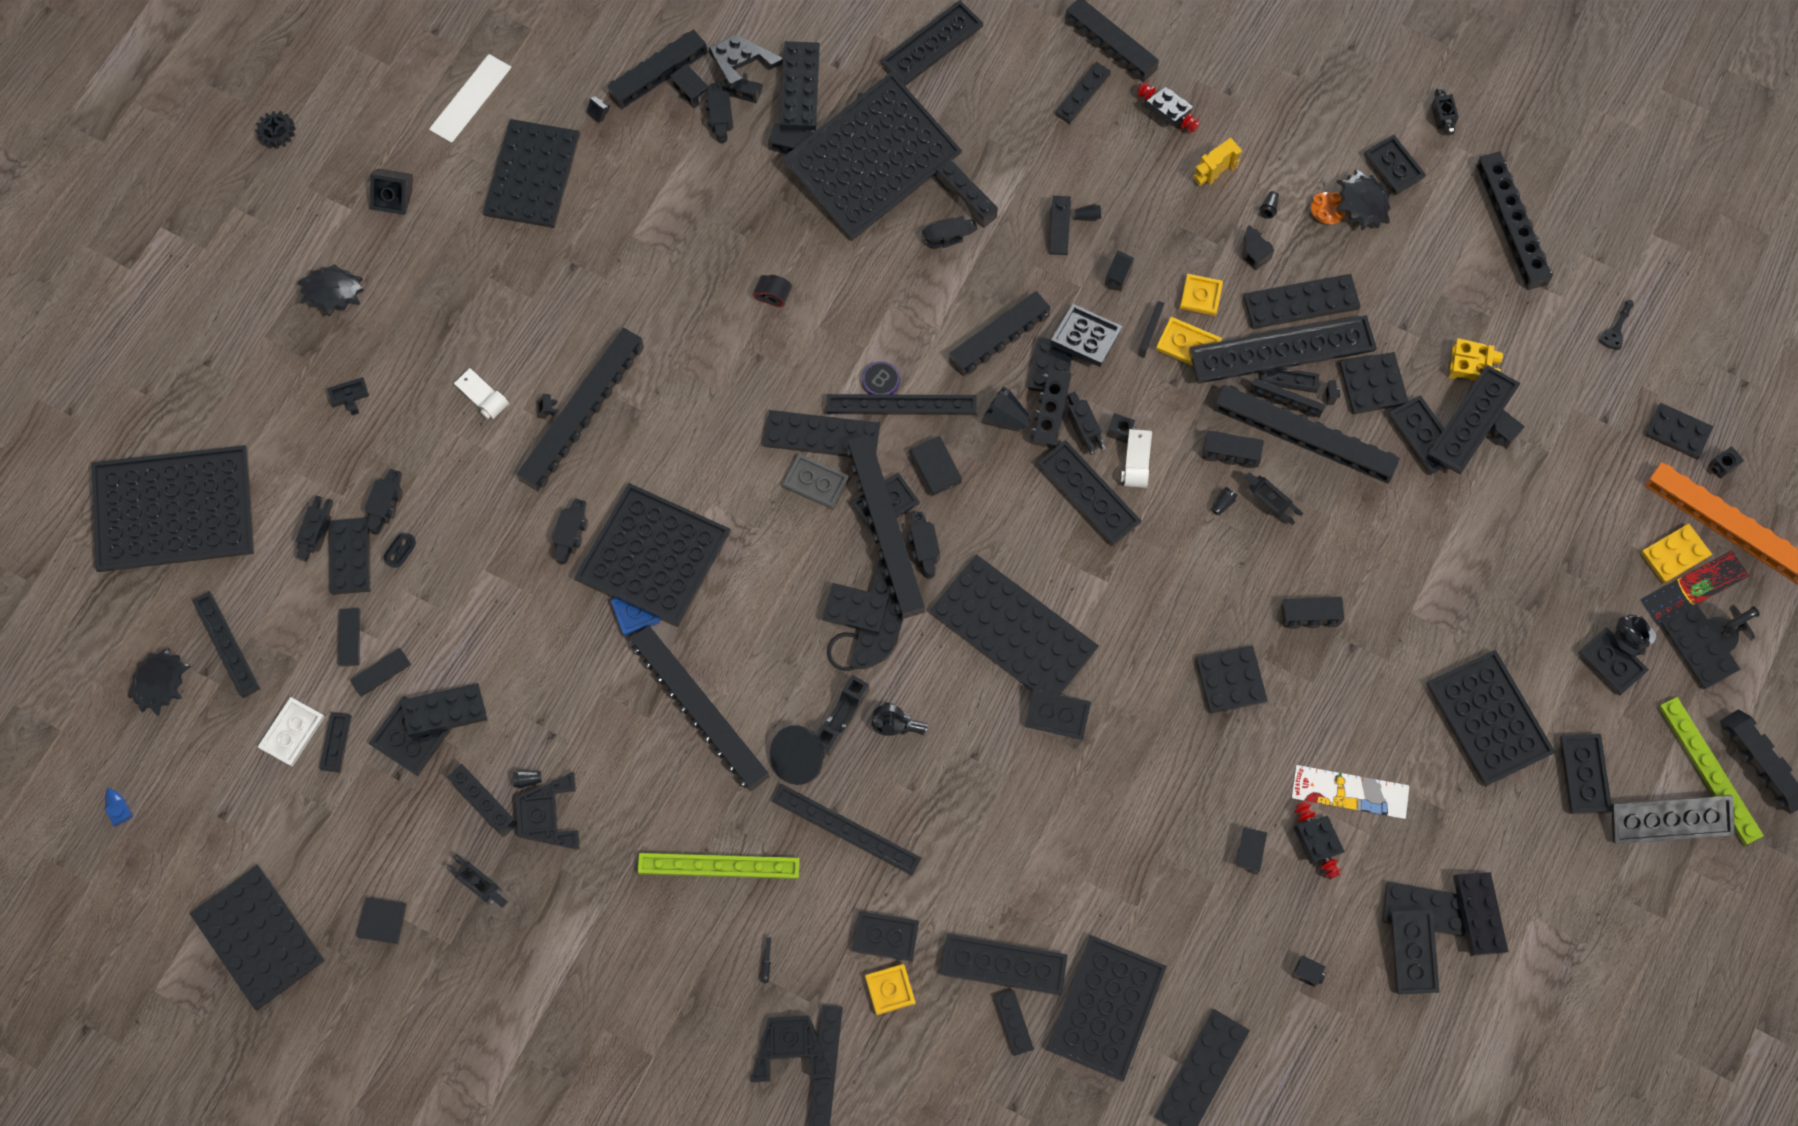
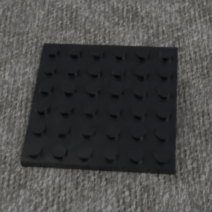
M629 483L575 575V580L678 627L727 540L731 529Z

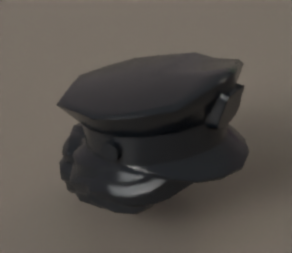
M1629 614L1619 618L1614 638L1622 650L1632 656L1645 655L1646 648L1656 641V634L1643 617Z

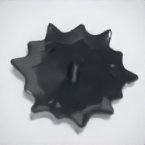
M1354 170V176L1348 175L1347 180H1337V183L1343 188L1339 193L1342 202L1336 208L1337 211L1347 212L1348 219L1350 221H1358L1362 231L1368 225L1379 228L1382 221L1389 224L1388 211L1391 209L1389 205L1391 193L1384 189L1382 183L1377 182L1374 175L1366 176L1361 171Z
M335 264L330 267H321L319 270H310L309 276L297 282L298 285L302 286L300 293L304 295L300 303L312 302L314 307H322L328 317L331 316L335 309L344 311L349 303L360 305L357 295L364 291L362 286L359 285L363 278L352 275L350 271L341 269Z
M166 648L157 654L150 653L145 660L137 663V671L133 675L128 698L134 697V703L140 705L142 713L150 708L159 716L161 707L163 705L168 706L171 699H182L177 689L183 684L182 674L191 666L180 663V655H171L170 648Z

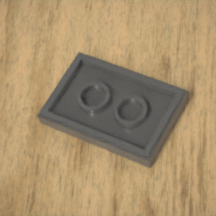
M798 453L782 487L833 510L850 476Z

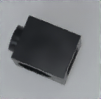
M1114 413L1108 428L1107 437L1128 443L1129 429L1137 430V427H1134L1135 420ZM1123 426V427H1125L1127 430H1126V431H1121V430H1119V427Z
M1731 446L1716 456L1708 465L1711 471L1721 479L1738 468L1744 462V459Z
M1302 956L1296 965L1292 977L1307 985L1316 987L1318 983L1322 984L1326 973L1323 971L1326 966Z

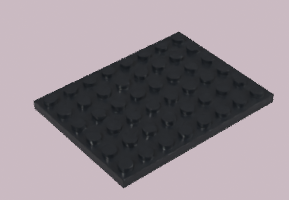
M890 72L785 155L782 161L853 241L933 177L939 166L949 159L953 161L958 157L962 150L893 72Z
M246 445L91 463L95 563L97 572L255 554L248 448Z

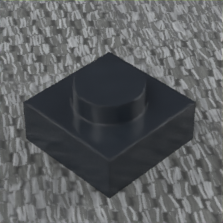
M1329 380L1325 387L1327 405H1334L1337 398H1340V388L1337 387L1336 380Z

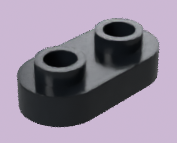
M400 533L384 554V562L387 566L398 568L405 562L415 548L416 540L414 536L409 533ZM403 539L406 540V543L404 545H402ZM394 554L395 558L391 561V556Z

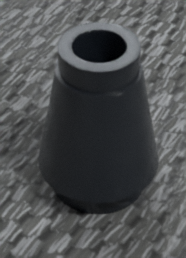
M1269 192L1259 209L1262 217L1271 219L1277 214L1279 200L1277 192Z
M1094 203L1075 209L1076 220L1097 221V219H1102L1101 206Z
M1225 487L1224 490L1221 489L1211 510L1220 516L1236 502L1238 495L1228 487Z
M517 769L516 772H512L514 788L519 787L521 789L542 783L541 771Z

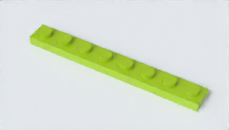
M1678 697L1660 705L1658 708L1712 795L1733 796L1734 829L1743 845L1745 846L1763 837L1764 835Z
M639 853L638 874L799 879L800 858Z

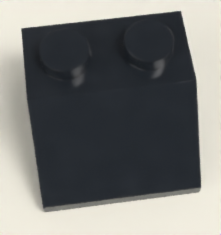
M379 168L371 173L370 209L405 215L412 194L413 174Z

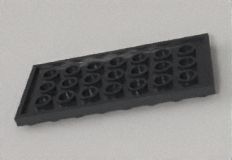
M977 554L929 610L930 615L1032 692L1036 688L1062 694L1099 647L1098 644Z

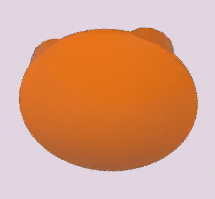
M1322 192L1316 194L1311 201V212L1322 223L1336 224L1346 214L1344 211L1336 210L1342 202L1338 192Z

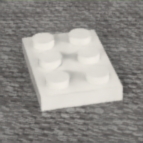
M290 697L258 748L293 767L325 716Z

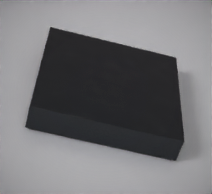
M366 897L357 937L398 944L407 904Z

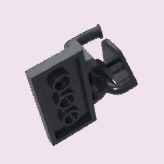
M1696 603L1661 623L1704 690L1740 671L1730 652L1735 649L1739 641L1740 631L1750 641L1755 639V635L1747 621L1760 616L1757 607L1752 606L1750 610L1741 614L1735 605H1731L1729 609L1734 617L1733 619L1728 620L1724 617L1707 619Z

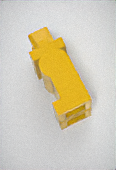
M1232 138L1216 147L1208 156L1205 154L1201 157L1200 164L1195 167L1196 174L1193 176L1194 181L1199 186L1205 182L1209 185L1212 184L1219 177L1220 173L1228 168L1232 171L1238 168L1242 150Z
M1457 338L1452 346L1448 378L1456 379L1460 377L1477 381L1487 365L1492 367V364H1501L1503 353L1494 351L1495 346H1487Z

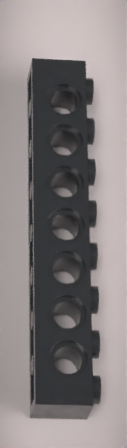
M1501 151L1480 156L1476 164L1477 170L1526 289L1530 290L1548 285L1553 277L1551 267H1548L1546 254L1539 245V238L1533 231V223L1528 219L1526 206L1521 202L1520 192L1513 182V175L1509 173L1506 158L1502 156Z

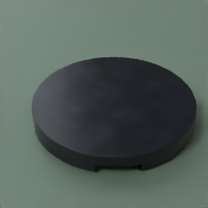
M792 725L783 728L776 734L771 744L770 758L775 772L781 779L793 785H802L813 781L821 773L820 770L823 758H825V752L820 738L814 731L800 725Z

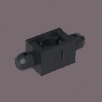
M1437 88L1431 105L1437 129L1443 128L1447 135H1453L1459 118L1453 94L1447 95L1443 88Z

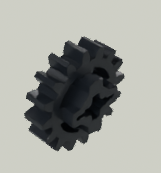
M272 111V115L265 113V118L260 117L261 123H256L258 128L255 129L259 141L264 146L268 144L269 148L275 145L279 149L280 144L285 147L286 141L292 142L290 136L295 137L294 131L296 127L287 113L283 115L282 111H279L278 114Z

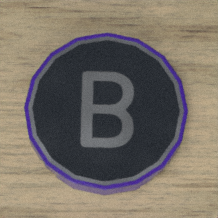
M876 362L868 366L863 373V385L869 394H893L899 387L900 376L893 365L887 362Z

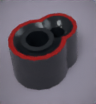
M761 275L752 295L762 303L775 307H784L792 289V284L785 278L777 275Z

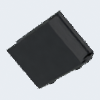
M940 436L909 449L908 453L912 462L915 464L925 484V488H927L931 496L962 483V477Z

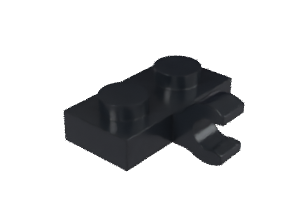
M364 377L327 388L332 406L337 407L347 403L352 416L359 414L355 401L369 397Z

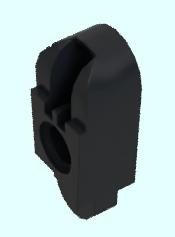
M961 216L927 226L922 230V236L928 247L932 249L946 248L963 242L964 236L975 232L978 227L975 220H965Z

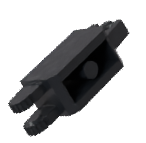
M720 82L711 83L710 93H707L708 100H705L706 111H710V115L707 116L708 127L712 126V132L716 133L717 141L725 143L728 139L727 131H731L733 128L730 97L728 92L723 91Z
M1075 391L1069 393L1068 416L1081 444L1086 446L1090 455L1095 454V448L1092 445L1094 441L1097 442L1098 447L1102 451L1105 450V443L1101 437L1102 431L1087 400H1080Z
M390 469L384 479L376 480L365 505V510L369 515L367 527L374 535L379 534L384 524H389L390 520L395 516L396 504L400 502L403 495L400 488L402 478L400 471Z
M1250 472L1244 477L1251 483L1248 487L1251 489V492L1291 525L1295 524L1294 519L1284 513L1289 507L1299 516L1304 514L1292 504L1293 501L1265 477L1259 475L1256 478Z
M320 496L315 497L311 507L308 506L295 540L298 544L297 549H299L297 558L300 561L307 562L311 553L321 550L330 526L331 516L329 514L333 506L332 499L326 500L323 510L319 509L322 503V497Z
M575 498L570 509L565 508L561 510L552 540L556 547L555 558L560 565L567 563L570 554H575L576 549H579L581 546L582 532L586 531L588 526V520L585 516L587 503L584 500Z
M923 511L911 514L912 525L911 532H908L909 543L914 545V550H911L913 561H917L918 567L923 568L925 577L931 579L935 577V564L940 560V550L934 524L927 522Z
M456 854L453 858L463 867L458 872L449 864L445 868L485 903L492 905L495 902L504 908L508 901L500 895L503 892L501 888L474 865L464 861Z

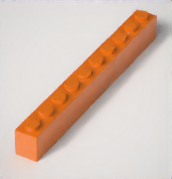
M1662 462L1659 464L1644 485L1646 488L1798 585V549L1792 546L1789 541L1781 539L1770 529L1759 525L1753 518L1747 517L1740 513L1737 508L1729 506L1720 497L1709 493L1703 486L1695 484L1687 476L1676 472L1670 465Z

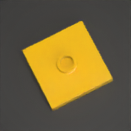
M1187 274L1180 309L1216 316L1223 281Z
M904 964L865 975L876 1016L916 1004Z

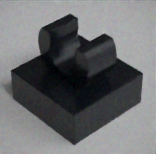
M594 96L590 98L586 113L596 121L601 122L604 121L605 115L609 112L610 105L604 104L603 100H599Z
M543 394L537 400L538 418L545 419L549 414L555 415L558 412V409L552 408L558 401L551 399V394Z

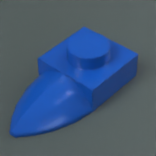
M107 788L105 810L113 826L116 827L134 816L123 796L117 791Z

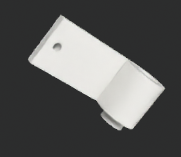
M470 368L454 382V385L481 409L480 413L487 420L489 418L493 420L509 405V402L501 393L494 391Z
M1129 429L1125 471L1121 472V482H1124V486L1147 488L1152 431Z

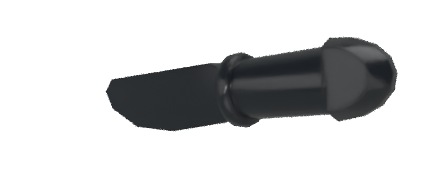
M771 936L766 937L764 961L761 962V982L764 984L769 982Z

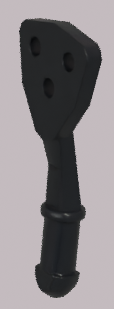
M1633 300L1625 302L1617 324L1613 328L1606 330L1600 336L1599 342L1612 349L1620 350L1622 348L1623 336L1621 329L1623 322L1629 317L1630 310L1634 306Z

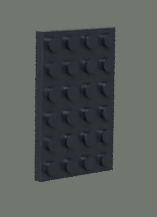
M510 119L483 211L484 216L555 228L578 145L580 131Z
M1496 650L1426 683L1485 787L1556 753Z
M258 864L190 913L256 1011L325 961Z
M1090 935L1046 1051L1124 1082L1167 966Z

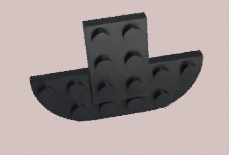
M880 559L871 592L832 583L824 611L823 621L860 630L850 668H872L874 665L886 660L894 651L904 619H902L901 613L897 614L894 603L897 600L895 596H891L889 589L891 581L890 578L886 579L883 570L886 565Z

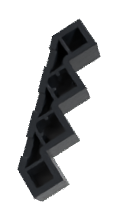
M1738 709L1720 720L1722 735L1727 740H1731L1738 745L1739 757L1743 762L1755 767L1757 781L1760 785L1766 786L1773 791L1775 805L1789 814L1797 811L1798 782L1790 773L1793 769L1783 757L1779 759L1772 750L1775 746L1766 734L1761 735L1754 726L1757 723L1753 717Z

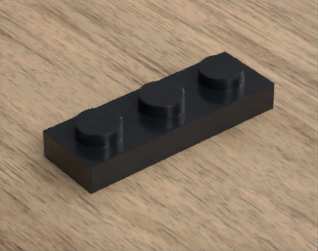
M1012 990L995 996L1014 1056L1033 1051L1034 1047L1015 991Z

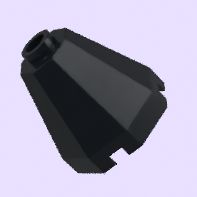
M1003 386L998 392V396L990 404L982 421L988 425L1019 432L1021 428L1025 430L1030 420L1028 417L1030 414L1013 393Z

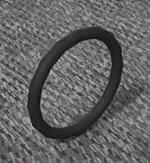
M842 633L835 636L828 645L827 655L829 661L835 668L842 671L855 670V668L838 665L832 658L831 650L834 642L839 638L853 637L858 640V635Z

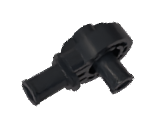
M887 702L877 707L872 713V727L881 735H904L909 731L925 736L928 723L911 720L910 714L904 713L901 708L893 703Z

